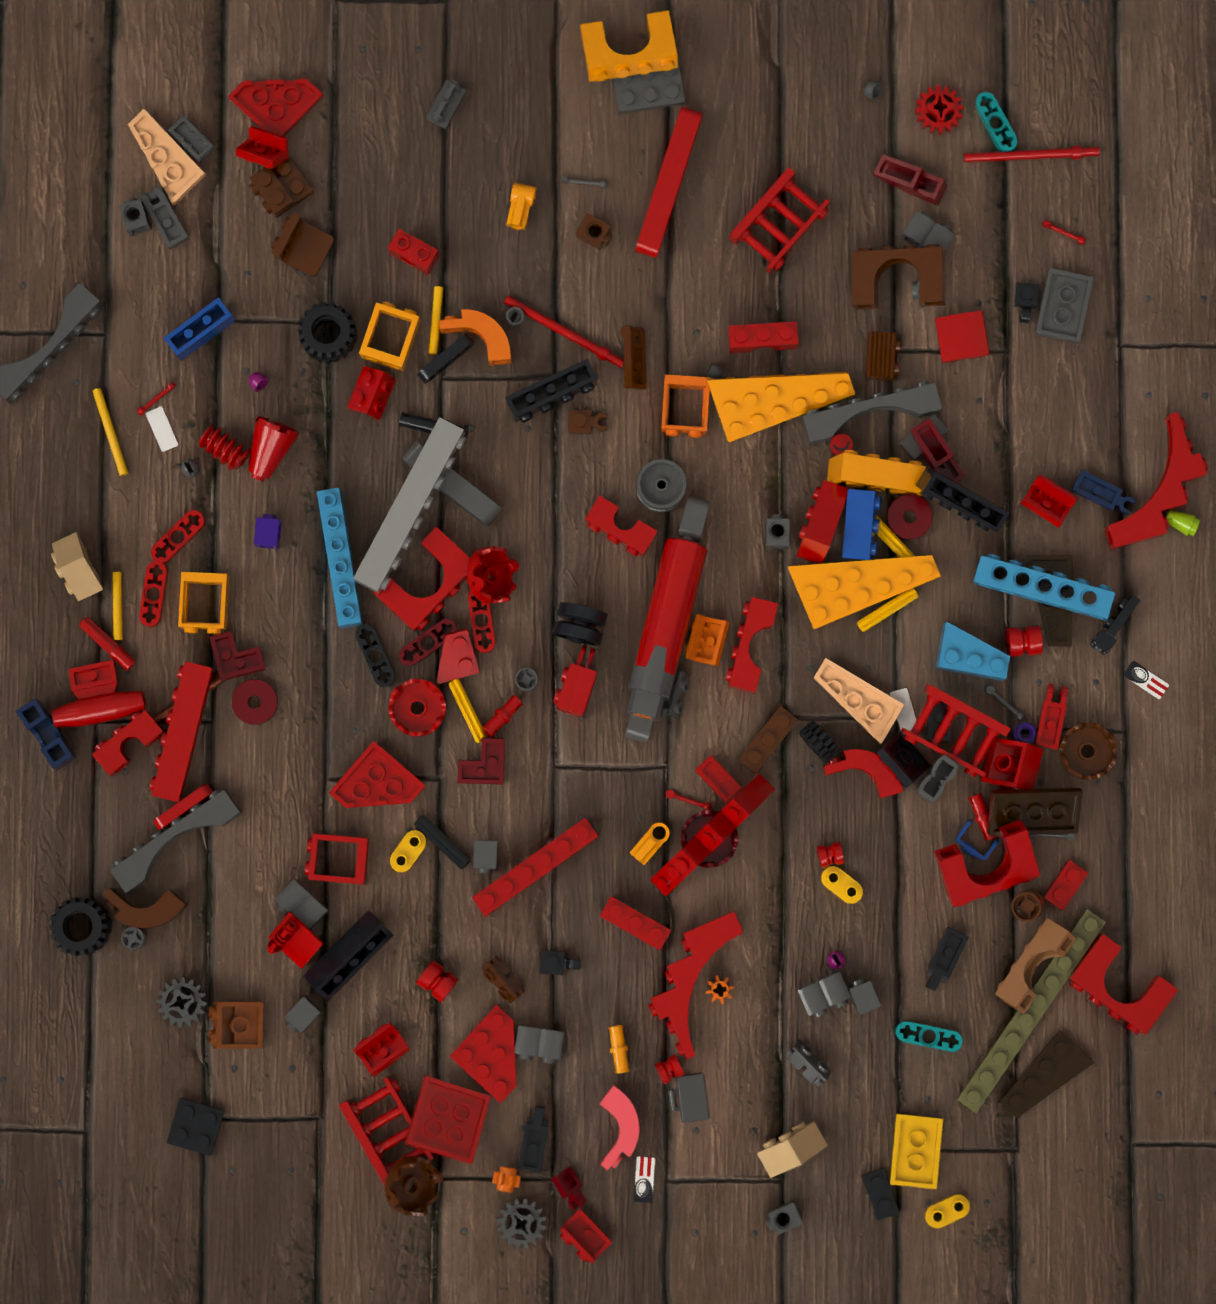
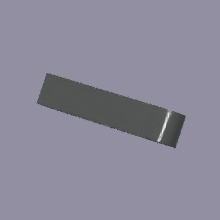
M415 441L401 460L412 468L423 446ZM453 469L445 470L442 476L445 480L439 490L488 527L502 508Z

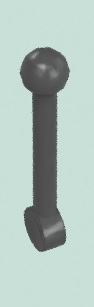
M561 177L562 183L600 186L602 189L608 186L606 180L598 182Z
M993 686L986 688V693L993 695L1015 714L1017 720L1024 719V713L1018 712L997 694Z
M1075 833L1029 835L1031 838L1035 836L1067 838L1069 841H1073L1076 838Z

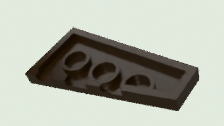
M1026 555L1029 569L1032 566H1037L1045 569L1044 573L1053 575L1054 572L1067 575V579L1072 580V555ZM1044 580L1039 583L1038 588L1042 592H1047L1051 589L1052 584ZM1064 587L1061 590V595L1064 598L1072 597V588ZM1037 602L1048 647H1072V611Z
M1057 1032L998 1102L1013 1116L1018 1118L1094 1064V1062L1060 1032Z

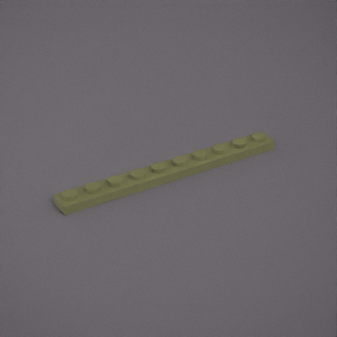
M1085 909L1070 931L1076 938L1064 958L1053 957L1033 985V990L1037 997L1024 1015L1016 1010L956 1100L973 1112H978L1106 922L1088 909Z

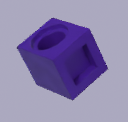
M263 514V518L256 517L254 545L256 547L279 549L282 522L280 519H276V515Z

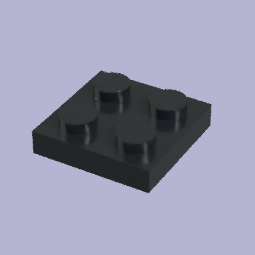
M900 731L877 754L882 762L888 765L895 773L897 779L906 787H909L931 765L911 742L904 739L905 735Z
M180 1098L167 1144L212 1156L225 1110Z

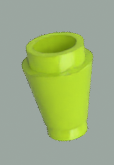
M1172 510L1169 511L1166 517L1170 526L1186 536L1191 535L1193 537L1201 521L1196 518L1197 515Z

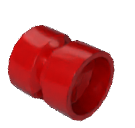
M1026 626L1024 631L1020 627L1006 628L1007 654L1010 657H1019L1024 652L1029 656L1041 655L1043 641L1040 626Z
M433 960L419 977L416 984L425 991L431 990V996L442 1003L457 984L459 978L450 971L445 973L444 967Z

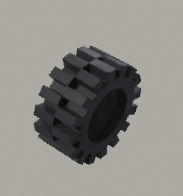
M813 720L799 731V735L804 742L825 763L840 751L828 734Z

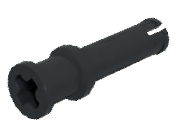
M405 412L401 413L399 420L400 427L431 433L437 423L435 420ZM456 425V426H458V427L464 429V432H465L464 437H466V440H467V436H468V432H469V425H465V426Z

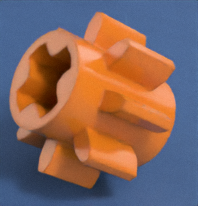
M716 975V982L707 981L711 986V990H707L705 993H712L711 1002L718 998L720 1003L724 1004L723 998L726 996L732 998L728 992L734 986L726 984L728 982L727 977L720 981L718 975ZM718 983L722 987H726V991L722 992V996L713 992V989L717 988Z
M500 1166L499 1171H494L492 1183L497 1184L496 1190L513 1193L514 1187L519 1188L521 1175H516V1168Z

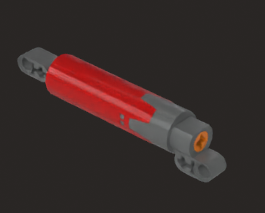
M688 496L677 536L680 538H669L665 541L627 687L631 694L626 713L630 714L625 734L626 738L647 743L653 721L660 720L664 700H670L708 553L706 547L697 542H700L710 501Z

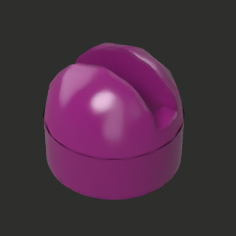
M254 372V374L249 376L248 381L251 388L259 392L268 384L269 379L261 372Z
M832 951L828 954L827 964L830 968L840 969L844 966L846 960L843 953ZM835 954L841 963L839 966H837L832 957Z

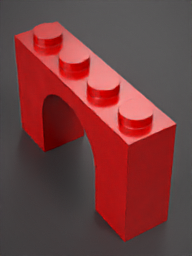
M437 527L421 542V545L443 566L444 581L440 589L429 597L418 598L409 595L391 579L385 591L381 590L380 594L373 592L379 600L414 632L418 629L422 631L430 622L428 618L433 613L438 614L445 606L443 602L449 596L453 598L461 589L459 585L468 579L467 568L470 557Z
M1021 820L999 827L1005 855L1000 866L989 874L974 875L967 872L962 853L956 844L934 851L946 895L953 907L964 906L973 900L986 898L992 893L1008 890L1014 885L1030 882L1040 876L1028 831Z
M1099 934L1069 976L1070 986L1079 993L1085 991L1090 995L1089 1000L1098 1007L1103 1005L1109 1009L1107 1014L1115 1020L1119 1021L1122 1019L1128 1023L1126 1028L1134 1034L1138 1035L1140 1032L1146 1035L1175 996L1178 989L1161 976L1155 975L1136 1000L1129 1003H1120L1114 1000L1106 991L1104 976L1108 966L1122 947L1106 935Z

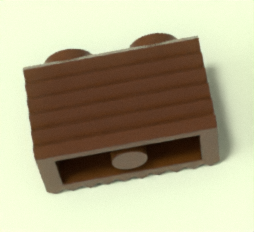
M869 331L867 337L865 380L893 381L894 375L899 374V362H895V354L900 352V340L896 339L897 333Z

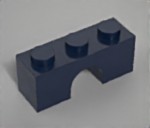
M34 698L15 711L27 730L39 742L42 748L40 750L53 769L59 770L77 758L59 728L54 726L51 716L40 700Z

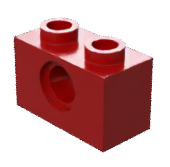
M401 229L397 230L388 246L390 255L428 276L440 257L439 251L436 248Z

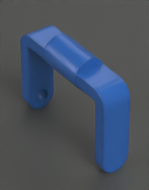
M968 820L955 840L963 847L962 850L971 857L975 856L980 860H986L999 841L996 839L984 856L980 854L975 847L960 839L972 823L971 820Z

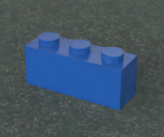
M218 297L165 336L164 339L180 361H182L234 323L235 319Z
M848 489L842 558L873 560V555H877L878 543L874 542L875 533L879 532L880 520L876 519L877 510L881 509L882 501L881 496H878V491Z

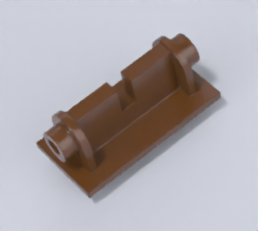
M495 956L482 967L485 978L489 982L494 983L498 988L501 998L510 1004L525 992L524 986L514 974L508 979L505 977L511 970L502 958L499 959Z

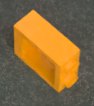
M376 302L359 355L363 359L404 372L421 322L420 317L413 310L405 308L404 311L395 309L396 306L389 302H383L382 304ZM381 313L411 322L400 357L369 347Z
M181 572L178 627L184 629V633H198V630H207V634H221V630L227 631L230 576L228 574ZM190 584L222 585L220 623L188 622Z

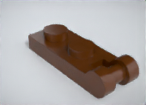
M624 325L620 330V335L624 338L625 388L646 390L645 331L642 327Z

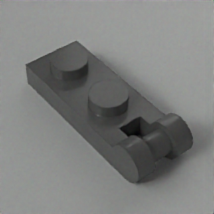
M160 185L153 187V191L147 194L144 192L139 196L170 250L189 240V237ZM159 198L161 202L152 205L151 202Z

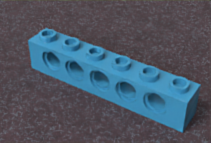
M340 488L317 491L338 626L341 629L363 625L357 582L353 579L355 570L342 491Z
M989 553L987 557L981 555L974 578L975 585L1108 621L1116 593L1112 592L1111 587L1101 584L1098 587L1090 586V582L1084 579L1076 578V581L1067 579V575L1054 572L1051 575L1044 573L1045 569L1037 566H1032L1029 569L1022 567L1023 563L1019 561L1009 560V563L1000 561L1001 557ZM999 568L1007 571V576L1001 580L994 577L995 571ZM1021 574L1029 577L1028 584L1024 586L1016 582L1017 577ZM1044 580L1052 584L1051 589L1047 592H1042L1038 588L1039 583ZM1064 587H1071L1074 590V594L1070 598H1064L1061 595V590ZM1093 593L1097 599L1093 604H1086L1083 601L1084 595Z

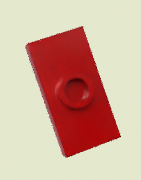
M712 755L694 770L725 804L743 788Z

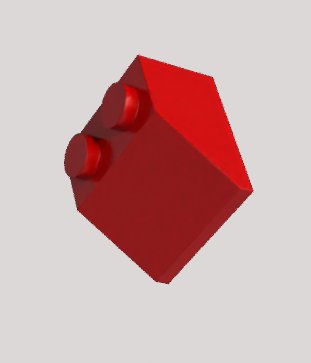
M995 738L987 752L983 768L986 774L984 777L981 776L980 781L1011 790L1034 789L1044 749L1029 743Z

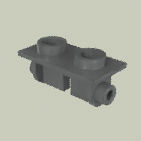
M446 80L426 120L446 129L466 89L460 87V84L455 80L451 82Z
M677 671L670 700H664L661 715L671 716L679 720V716L684 710V696L690 687V675Z
M800 1040L785 1053L788 1056L787 1059L798 1070L804 1065L807 1067L802 1072V1075L812 1085L819 1087L829 1078L831 1072L827 1064L822 1060H818L814 1056L812 1049Z

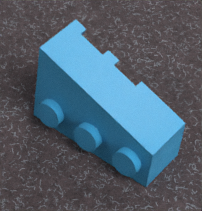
M947 621L943 624L935 669L1004 681L1007 678L1010 661L1009 655Z

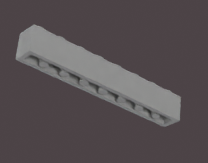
M439 417L353 577L355 582L380 594L381 590L385 591L391 581L389 575L392 569L396 571L401 563L402 558L399 557L403 549L407 550L413 539L410 537L413 530H418L423 521L421 517L425 509L429 510L434 501V498L431 496L435 489L439 490L445 480L442 477L445 470H450L455 462L454 453L457 449L461 450L466 441L464 429Z

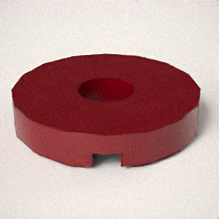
M908 494L900 496L892 502L887 512L888 527L901 539H918L927 533L932 524L933 515L931 507L926 500L917 495ZM907 511L913 512L916 516L915 522H905L903 518L904 513Z
M250 679L241 683L235 689L232 696V708L235 715L241 721L250 725H260L268 722L275 715L278 697L275 690L268 683L259 679ZM253 696H259L261 699V705L256 709L249 706V700Z

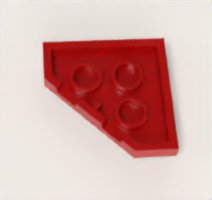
M280 79L261 82L249 80L242 81L228 96V99L259 128L285 137L322 99L323 93L307 79L292 81Z
M373 741L330 790L329 794L345 808L410 804L426 785Z
M496 1005L450 1055L461 1068L500 1104L517 1086L514 1020Z

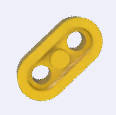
M417 830L408 832L392 853L390 865L395 871L406 872L410 870L427 844L426 837L422 832ZM414 837L419 840L417 846H412L410 843ZM400 856H403L406 860L404 865L397 863V859Z
M831 866L822 872V884L844 902L853 904L862 898L863 889L861 885L840 868ZM834 873L837 875L836 882L829 880L830 874ZM849 888L855 889L856 893L852 897L847 894Z
M953 1194L930 1205L925 1211V1220L933 1228H942L965 1217L970 1210L969 1201L961 1194ZM958 1202L962 1203V1209L956 1211L954 1205ZM936 1212L941 1213V1219L938 1221L933 1219V1215Z

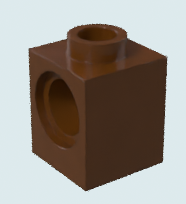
M587 213L576 231V237L600 250L603 245H608L612 237L610 233L611 226ZM597 228L602 233L598 237H593L589 232L591 229Z

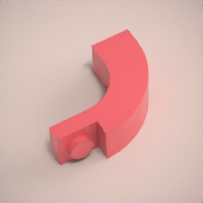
M613 1084L599 1103L616 1118L619 1125V1137L600 1164L607 1170L611 1166L614 1169L623 1158L620 1155L622 1152L628 1157L632 1155L639 1137V1120L636 1109L629 1097Z

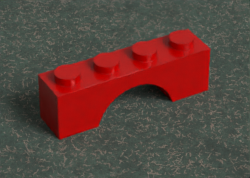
M752 597L750 602H745L743 615H746V620L744 624L740 623L737 637H741L739 646L734 645L731 659H735L733 668H728L725 681H729L728 687L755 694L761 669L750 658L749 643L757 632L772 628L778 603Z

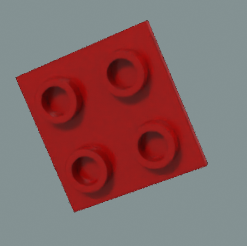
M290 911L268 937L270 941L267 944V950L271 954L282 950L302 969L324 943Z

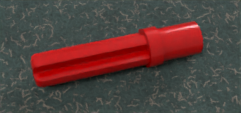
M85 617L80 622L79 627L126 671H129L136 664L137 661L92 619Z

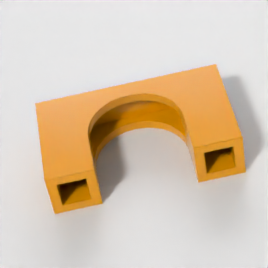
M669 10L647 14V28L650 41L642 51L632 55L616 53L608 46L602 21L580 24L589 82H601L606 79L625 78L637 74L645 75L650 72L669 71L678 68V55Z

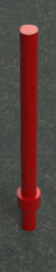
M1071 146V148L964 153V163L1069 157L1075 160L1082 159V157L1099 156L1100 149L1099 147L1082 148L1081 146Z
M509 295L506 297L505 304L510 307L520 308L526 316L596 354L598 359L604 362L608 361L621 369L624 366V360L611 353V350L607 347L598 346Z

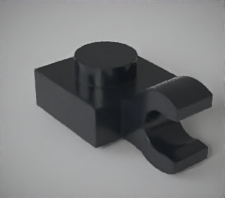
M1018 282L1015 284L1014 307H1021L1020 323H1029V320H1031V308H1037L1039 284Z
M542 950L540 973L563 975L564 968L580 970L581 960L565 959V952Z

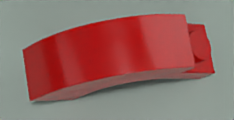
M853 749L843 751L844 761H841L840 757L829 760L827 765L822 767L825 776L849 769H857L867 773L875 784L879 799L903 792L901 782L897 779L895 773L888 765L882 762L879 755L867 750Z

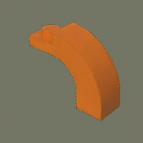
M461 309L462 318L446 316L444 320H439L441 334L471 332L481 337L487 346L489 365L512 363L508 338L502 327L490 316L475 310Z

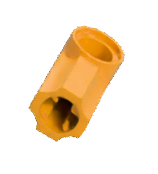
M514 182L506 226L517 230H525L530 207L534 204L537 187Z
M663 822L654 823L629 853L645 865L669 838L670 831L668 826ZM661 826L666 830V835L663 839H656L653 836V829L655 827Z

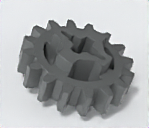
M182 977L181 983H179L174 978L172 979V986L169 983H165L164 986L167 990L159 991L163 998L156 1002L162 1004L158 1012L165 1013L162 1018L163 1020L171 1019V1026L178 1022L179 1028H183L184 1022H186L188 1027L192 1026L193 1019L199 1022L200 1017L198 1015L206 1013L202 1006L208 1005V1002L203 1001V997L207 993H200L203 986L198 985L195 987L194 979L187 983L186 977ZM182 987L191 989L195 994L190 995L186 993ZM173 991L174 996L171 1002L168 1003V997ZM180 996L182 999H192L184 1004V1007L173 1006L181 1000ZM197 1002V1008L192 1014L191 1008ZM175 1010L179 1012L182 1018L174 1016L170 1011Z
M526 1197L523 1203H520L518 1198H515L514 1205L508 1201L506 1203L508 1209H500L503 1217H497L496 1220L502 1223V1225L497 1227V1231H503L500 1237L501 1240L508 1238L507 1245L510 1246L514 1242L516 1243V1249H519L520 1244H524L525 1249H528L529 1242L537 1245L536 1237L541 1239L544 1237L540 1230H546L547 1228L546 1225L542 1224L547 1217L540 1216L543 1208L536 1209V1201H533L531 1205L528 1204ZM517 1208H526L530 1212L522 1213ZM510 1214L513 1221L512 1225L507 1228L506 1219ZM517 1217L521 1220H527L526 1229L522 1226L519 1228L516 1226L518 1223ZM537 1219V1229L533 1232L531 1222ZM516 1233L524 1235L525 1239L515 1238L512 1235H515Z

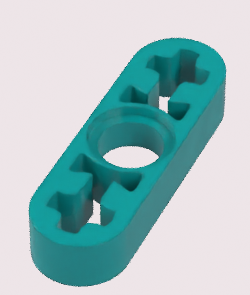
M989 92L979 94L975 101V109L999 152L1013 151L1017 145V137L996 98ZM982 99H984L985 101H990L988 107L992 113H990L988 117L985 116L989 112L987 107L980 105ZM994 117L999 118L1002 121V126L997 129L993 128L990 125V119ZM1004 129H1006V131L1003 134L1005 139H1010L1012 141L1010 143V147L1001 144L1003 142V137L999 133H1001Z
M902 1021L895 1028L896 1037L906 1043L949 1052L959 1050L963 1043L962 1037L958 1032L909 1021ZM906 1025H909V1030L917 1032L916 1027H921L918 1032V1041H914L916 1037L914 1035H907V1038H903L900 1029H904ZM926 1030H932L935 1033V1040L931 1043L923 1041L922 1034ZM939 1032H943L941 1037L950 1038L951 1034H953L954 1039L958 1040L957 1044H953L952 1048H949V1043L941 1041V1046H937L940 1039Z

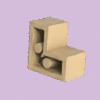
M77 532L52 543L54 553L51 556L56 564L54 566L60 579L65 578L66 582L64 584L70 595L74 594L77 600L80 601L103 590L100 577L91 564L86 547Z
M803 1121L792 1127V1133L788 1131L779 1136L778 1141L772 1138L763 1144L764 1148L757 1155L770 1178L802 1165L828 1146L814 1121L806 1125Z

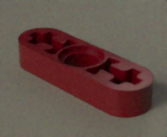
M450 619L441 620L405 645L399 651L401 663L408 667L415 666L441 648L445 634L440 636L443 641L439 643L437 637L432 632L436 630L437 634L443 631L442 626L444 624L453 626L451 632L457 631L456 624ZM432 637L435 641L433 648L424 649L422 647L423 638ZM417 643L419 649L424 654L420 656L419 652L413 655L414 660L412 662L410 660L404 661L403 658L406 656L404 652L408 650L411 653L416 650L413 645Z

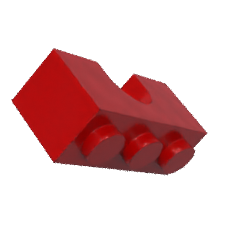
M797 321L731 325L728 328L729 353L752 352V350L758 348H774V351L797 349L799 344Z
M599 495L585 518V522L588 523L587 527L596 533H599V531L608 535L606 539L615 545L621 543L626 546V551L635 557L638 555L644 557L658 531L639 519L634 527L629 530L617 528L614 518L619 511V507Z
M138 711L130 718L131 722L127 726L121 725L112 733L114 736L110 740H103L95 746L94 749L96 751L92 755L109 776H115L130 763V760L124 753V746L128 740L138 738L144 746L150 747L162 737L165 730L156 722L149 711Z
M612 896L600 914V917L658 950H661L671 932L670 929Z

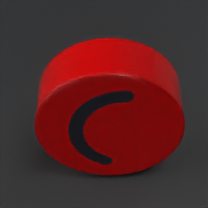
M837 434L831 439L830 450L835 456L853 448L852 439L846 434Z

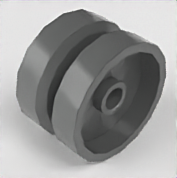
M666 459L653 460L646 464L639 472L636 483L637 496L640 502L648 510L656 513H666L677 508L684 500L687 487L686 476L681 467L673 461ZM660 482L666 486L664 489L658 488Z

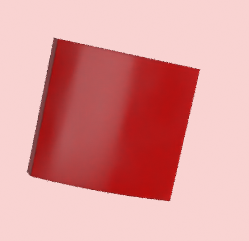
M983 311L935 318L942 363L963 359L970 360L990 355Z

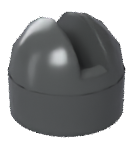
M877 81L866 82V88H863L864 95L867 98L877 100L882 92V84Z
M511 307L506 311L505 319L508 324L515 326L523 321L524 313L518 307ZM516 311L517 315L515 316L513 322H511L510 318L513 312Z
M712 362L705 377L721 379L724 373L722 367Z
M187 459L183 461L181 472L184 476L194 478L198 475L200 467L195 460ZM187 463L190 464L194 472L189 473L186 467Z

